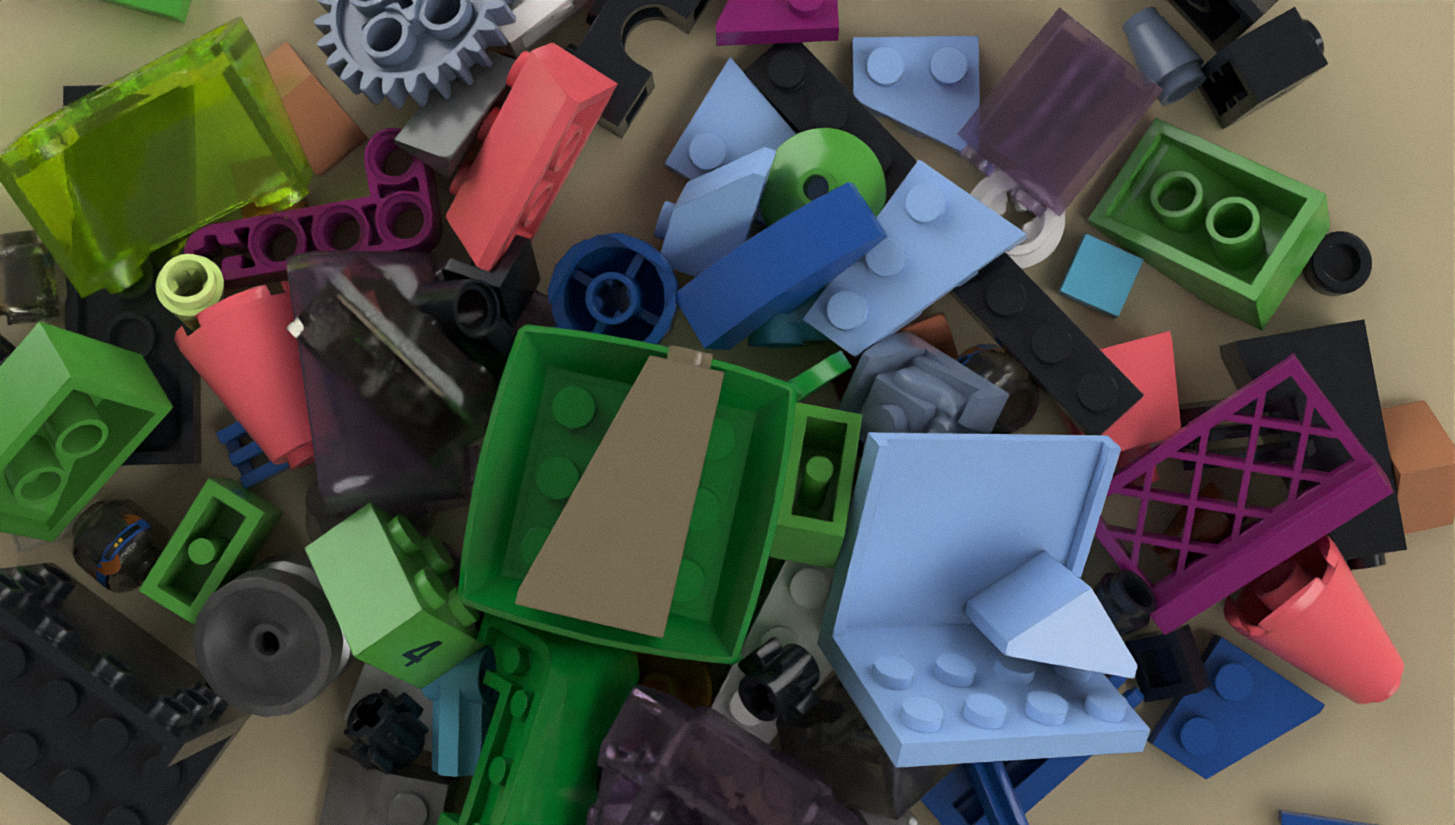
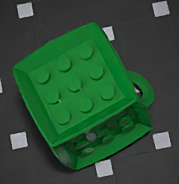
M526 324L518 330L509 354L478 461L460 568L458 597L462 604L509 621L594 644L702 662L730 665L740 662L744 658L742 646L755 610L776 531L791 449L796 402L799 403L848 371L852 366L843 352L838 351L786 382L741 366L712 359L710 369L725 372L667 626L663 638L516 605L515 602L518 589L649 356L667 359L669 347L585 331Z

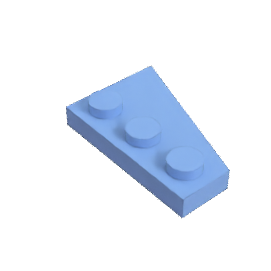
M730 57L665 161V168L689 182L763 147L776 151L781 144L796 135V133ZM817 178L809 184L807 194L810 200L813 201L828 193L829 185L827 180ZM759 205L754 222L766 229L768 226Z
M919 159L877 216L878 222L888 237L829 282L803 320L855 358L860 359L863 352L883 338L899 331L920 316L927 307L955 287L959 288L977 275L980 269L1004 252H1009L1026 240L1027 234Z

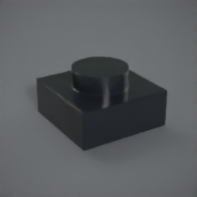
M1189 624L1181 625L1166 635L1161 630L1135 635L1124 642L1138 665L1135 678L1140 691L1145 696L1143 699L1145 703L1197 694L1211 685Z

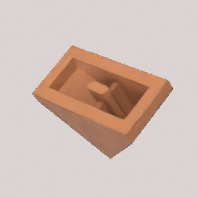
M287 41L238 80L264 119L320 178L368 139Z
M1425 400L1381 409L1404 534L1453 524L1455 516V446Z

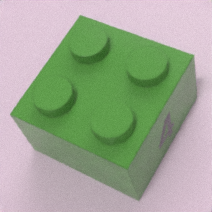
M369 502L305 547V551L355 658L419 689H423L485 646L476 641L479 631L475 622L480 619L479 611L463 605L458 597L459 586L456 587L449 573V570L454 567L449 552L434 535L426 538L419 534L404 516L399 514L393 517Z

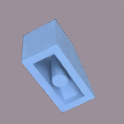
M763 147L687 182L676 204L665 201L656 224L654 237L664 240L661 254L667 258L672 269L696 277L739 245L749 240L777 151Z

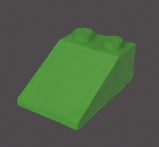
M1155 118L1088 218V222L1092 227L1135 256L1144 259V262L1205 303L1262 331L1330 229L1327 195L1158 118Z
M39 321L0 366V532L53 542L173 408L142 354Z

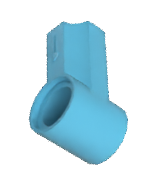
M485 645L422 689L424 696L428 700L433 701L432 771L437 772L438 775L460 777L474 775L492 720L493 704L497 702L500 696V692L483 683L487 670L496 671V657L491 646Z

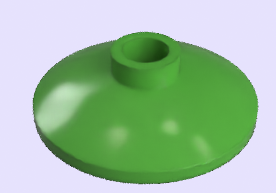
M816 128L794 135L776 149L777 152L760 201L763 218L769 227L811 202L812 200L809 199L807 194L809 184L814 179L824 178L829 185L828 192L847 182L854 183L877 218L886 204V179L878 158L862 140L842 130Z

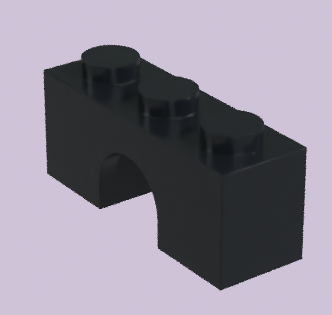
M595 0L586 18V23L591 27L578 47L570 43L564 50L618 83L597 124L622 139L655 88L653 73L633 61L625 51L626 42L631 32L642 23L659 20L670 23L689 35L710 0Z

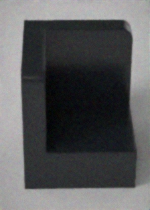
M520 235L514 237L499 265L490 272L478 268L473 260L469 265L454 259H448L442 269L445 280L479 279L491 285L498 296L500 315L512 328L515 327L541 281L531 241L529 238Z

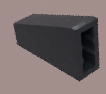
M1365 320L1239 340L1219 346L1221 358L1237 390L1294 353L1369 455L1372 454L1387 474L1394 493L1326 534L1336 544L1350 570L1385 565L1384 553L1407 550ZM1290 376L1266 393L1301 388ZM1303 392L1304 400L1306 402L1307 396ZM1305 402L1301 404L1302 414L1304 412ZM1314 407L1311 423L1328 426ZM1283 410L1262 413L1265 416L1285 417ZM1288 432L1260 435L1264 444L1290 442ZM1309 434L1308 440L1313 439L1316 452L1310 458L1304 459L1302 468L1331 472L1351 459L1352 456L1339 439ZM1294 460L1278 461L1274 463L1293 466ZM1281 476L1288 490L1291 478ZM1300 479L1297 493L1312 484L1313 481Z

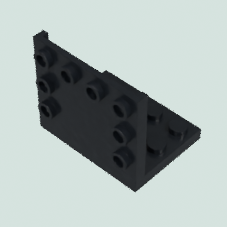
M53 562L0 568V772L71 825H171L252 714L235 709L217 696L197 668Z

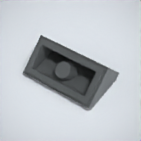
M486 50L485 52L490 57L493 65L488 68L474 63L469 68L474 82L471 86L466 85L459 78L450 81L451 98L445 99L436 88L433 89L429 94L426 106L417 109L395 138L394 144L449 179L477 142V135L485 118L496 106L502 108L512 88L506 85V78L515 62L514 59Z

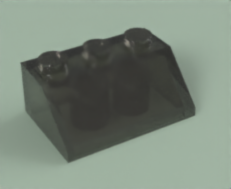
M361 254L332 278L286 327L301 344L434 470L486 434L498 391L492 375L482 365L470 361L447 339L445 330L434 318L422 314L398 291L397 284L386 271L377 266H372Z

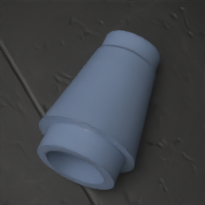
M1149 7L1136 13L1124 23L1122 29L1127 36L1128 44L1148 96H1156L1160 104L1166 106L1186 97L1204 83L1206 75L1201 69L1204 60L1165 18L1160 16L1155 7Z

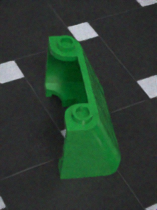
M485 613L476 641L491 646L496 657V671L487 670L483 683L500 692V696L462 813L441 812L437 825H591L599 800L596 789V777L604 762L613 757L634 689L639 681L640 669L634 651L558 635Z

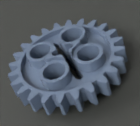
M317 0L328 13L314 20L316 27L325 35L317 42V45L328 57L326 64L355 95L363 93L372 104L378 105L386 97L395 109H401L408 94L420 107H425L429 91L435 88L445 99L451 98L450 81L456 78L471 86L474 82L469 68L474 63L488 68L493 65L485 51L488 46H506L508 41L498 29V26L515 23L516 16L507 5L515 0Z

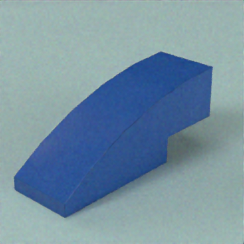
M847 182L785 216L729 252L676 292V302L704 349L731 350L775 314H790L888 236L855 184Z

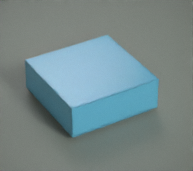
M1085 234L1079 241L1057 294L1115 319L1119 317L1144 259Z

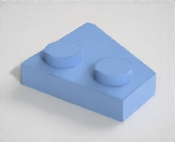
M979 36L852 38V95L872 115L878 118L886 117L898 123L901 129L921 139L927 137L959 152L958 156L967 161H977L980 158Z

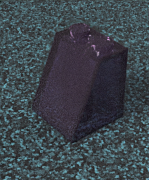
M1059 7L958 132L957 137L966 144L959 155L988 178L998 169L1016 184V187L1009 195L1039 219L1046 210H1049L1056 217H1060L1164 90Z

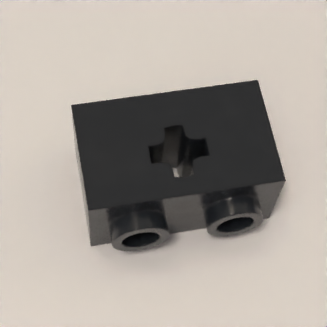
M1293 7L1222 48L1201 67L1206 75V80L1198 87L1221 128L1229 127L1282 97L1327 66L1328 62L1323 55V39L1317 28L1309 20H1303L1296 7Z

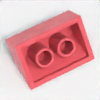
M553 42L531 50V52L524 51L516 59L506 78V85L512 88L502 108L496 106L485 118L477 135V139L483 143L474 162L467 161L461 167L449 189V193L454 195L455 199L445 217L475 265L482 270L490 272L499 265L516 235L529 238L532 243L618 83Z

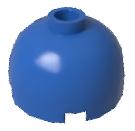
M623 233L596 235L571 246L555 265L547 289L548 304H552V315L557 324L554 325L555 328L585 331L660 345L672 331L680 308L676 302L679 282L667 258L649 242Z

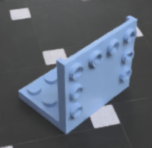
M868 432L847 517L845 536L837 558L817 644L896 768L1143 752L1151 729L1103 673L1005 656L964 614L968 600L1043 551H1046L1081 579L1121 451V447L1108 435Z

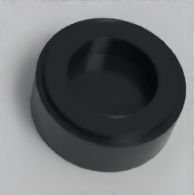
M1336 231L1324 236L1302 271L1307 283L1318 293L1326 296H1341L1356 291L1364 285L1371 273L1372 257L1369 248L1361 238L1349 232Z

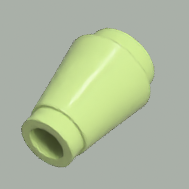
M182 254L172 258L164 265L156 280V293L159 301L192 331H196L201 327L195 315L223 300L224 279L222 272L213 261L203 256Z

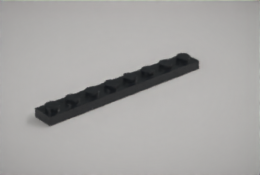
M802 42L775 43L743 71L796 134L816 128H833L848 132L862 140L874 152L883 168L887 186L886 204L917 163L914 157ZM1006 252L980 269L977 275L959 288L955 287L949 292L1085 435H1102L1144 396Z

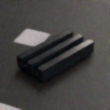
M1297 389L1266 393L1263 413L1283 410L1285 417L1278 418L1302 421L1301 404L1305 402L1303 391ZM1224 399L1179 404L1181 428ZM1256 399L1238 411L1253 414ZM1237 422L1216 425L1210 429L1208 441L1249 437L1251 425ZM1260 426L1258 436L1288 432L1290 442L1256 445L1254 460L1264 462L1294 460L1299 432ZM1200 436L1183 448L1196 450L1194 443L1200 441ZM1313 439L1307 441L1304 459L1310 458L1316 452ZM1247 446L1208 450L1206 452L1245 458ZM1182 460L1184 471L1194 470L1196 462ZM1205 463L1203 464V469L1223 467Z

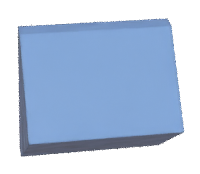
M1046 551L1041 552L967 601L964 614L1005 656L1133 679L1135 677L1138 665L1092 588Z

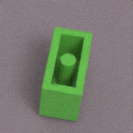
M796 402L786 479L769 557L834 569L845 536L863 414Z
M208 478L138 591L195 625L196 617L209 596L247 572L284 511L249 489H245L244 486L231 478Z

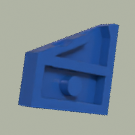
M1214 635L1201 655L1211 685L1197 694L1175 697L1147 741L1204 779H1208L1316 716L1322 711L1325 704L1223 637Z

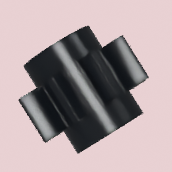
M772 637L742 659L737 665L746 675L739 683L740 699L745 708L759 720L768 722L777 718L782 727H787L798 717L802 718L822 699L812 689L820 678L818 664L811 653L800 645L790 643L782 647L776 637Z
M386 688L382 689L381 693H373L363 697L354 705L347 718V729L344 730V735L354 742L348 751V755L367 771L377 766L386 775L390 774L392 769L408 766L421 753L425 743V734L429 732V728L418 719L424 709L406 692L396 698Z

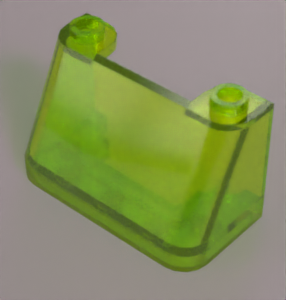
M242 16L213 28L52 112L26 128L0 151V182L82 298L104 287L109 294H114L127 288L142 277L143 272L139 266L152 251L251 202H254L256 207L271 204L276 212L296 204L310 192L307 186L314 176V172L257 41Z

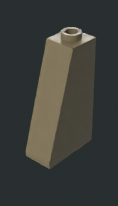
M670 345L667 359L649 356L518 589L516 605L663 638L725 372L710 369L713 354Z

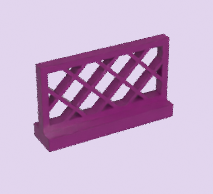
M1293 353L1115 472L1106 498L1113 493L1141 498L1136 530L1108 525L1100 515L1095 535L1121 570L1128 569L1135 572L1151 588L1157 607L1150 617L1162 633L1166 635L1394 492L1387 474L1372 454L1369 455ZM1292 376L1307 396L1302 421L1262 415L1266 392ZM1256 399L1253 414L1238 411ZM1314 407L1328 426L1311 423ZM1223 420L1250 424L1251 429L1245 458L1206 452L1210 429ZM1260 426L1299 432L1293 466L1254 460ZM1309 434L1339 439L1352 456L1351 459L1331 472L1302 468ZM1200 436L1198 450L1183 448ZM1168 457L1196 462L1190 494L1151 488L1154 466ZM1204 463L1243 470L1237 502L1198 496ZM1251 471L1291 478L1287 499L1273 509L1245 504ZM1146 472L1143 486L1128 484ZM1300 479L1313 481L1312 484L1297 493ZM1148 500L1188 506L1182 538L1143 531ZM1195 508L1235 514L1231 535L1218 544L1190 539ZM1243 516L1257 518L1241 528ZM1120 539L1134 542L1132 555ZM1141 543L1180 550L1176 570L1153 584L1138 565ZM1188 551L1201 553L1199 556L1186 563Z

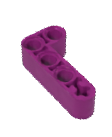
M386 128L377 132L369 139L364 152L370 196L210 224L197 229L188 238L184 254H195L213 261V258H218L222 255V245L237 253L250 252L253 260L243 255L226 257L222 260V269L220 270L224 279V289L250 287L424 255L431 252L438 245L443 233V222L434 170L413 156L411 167L404 174L388 176L385 171V162L393 151L400 149L399 146L394 144V140L402 129ZM410 209L421 210L424 216V225L421 231L410 239H399L396 233V222L399 216ZM357 220L361 228L358 242L350 249L337 250L334 243L336 229L346 221ZM294 231L297 238V248L294 254L285 261L277 262L272 253L275 239L282 233Z

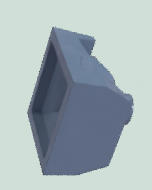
M907 330L889 335L863 352L837 410L863 414L857 456L862 457L868 432L991 434L1010 394Z

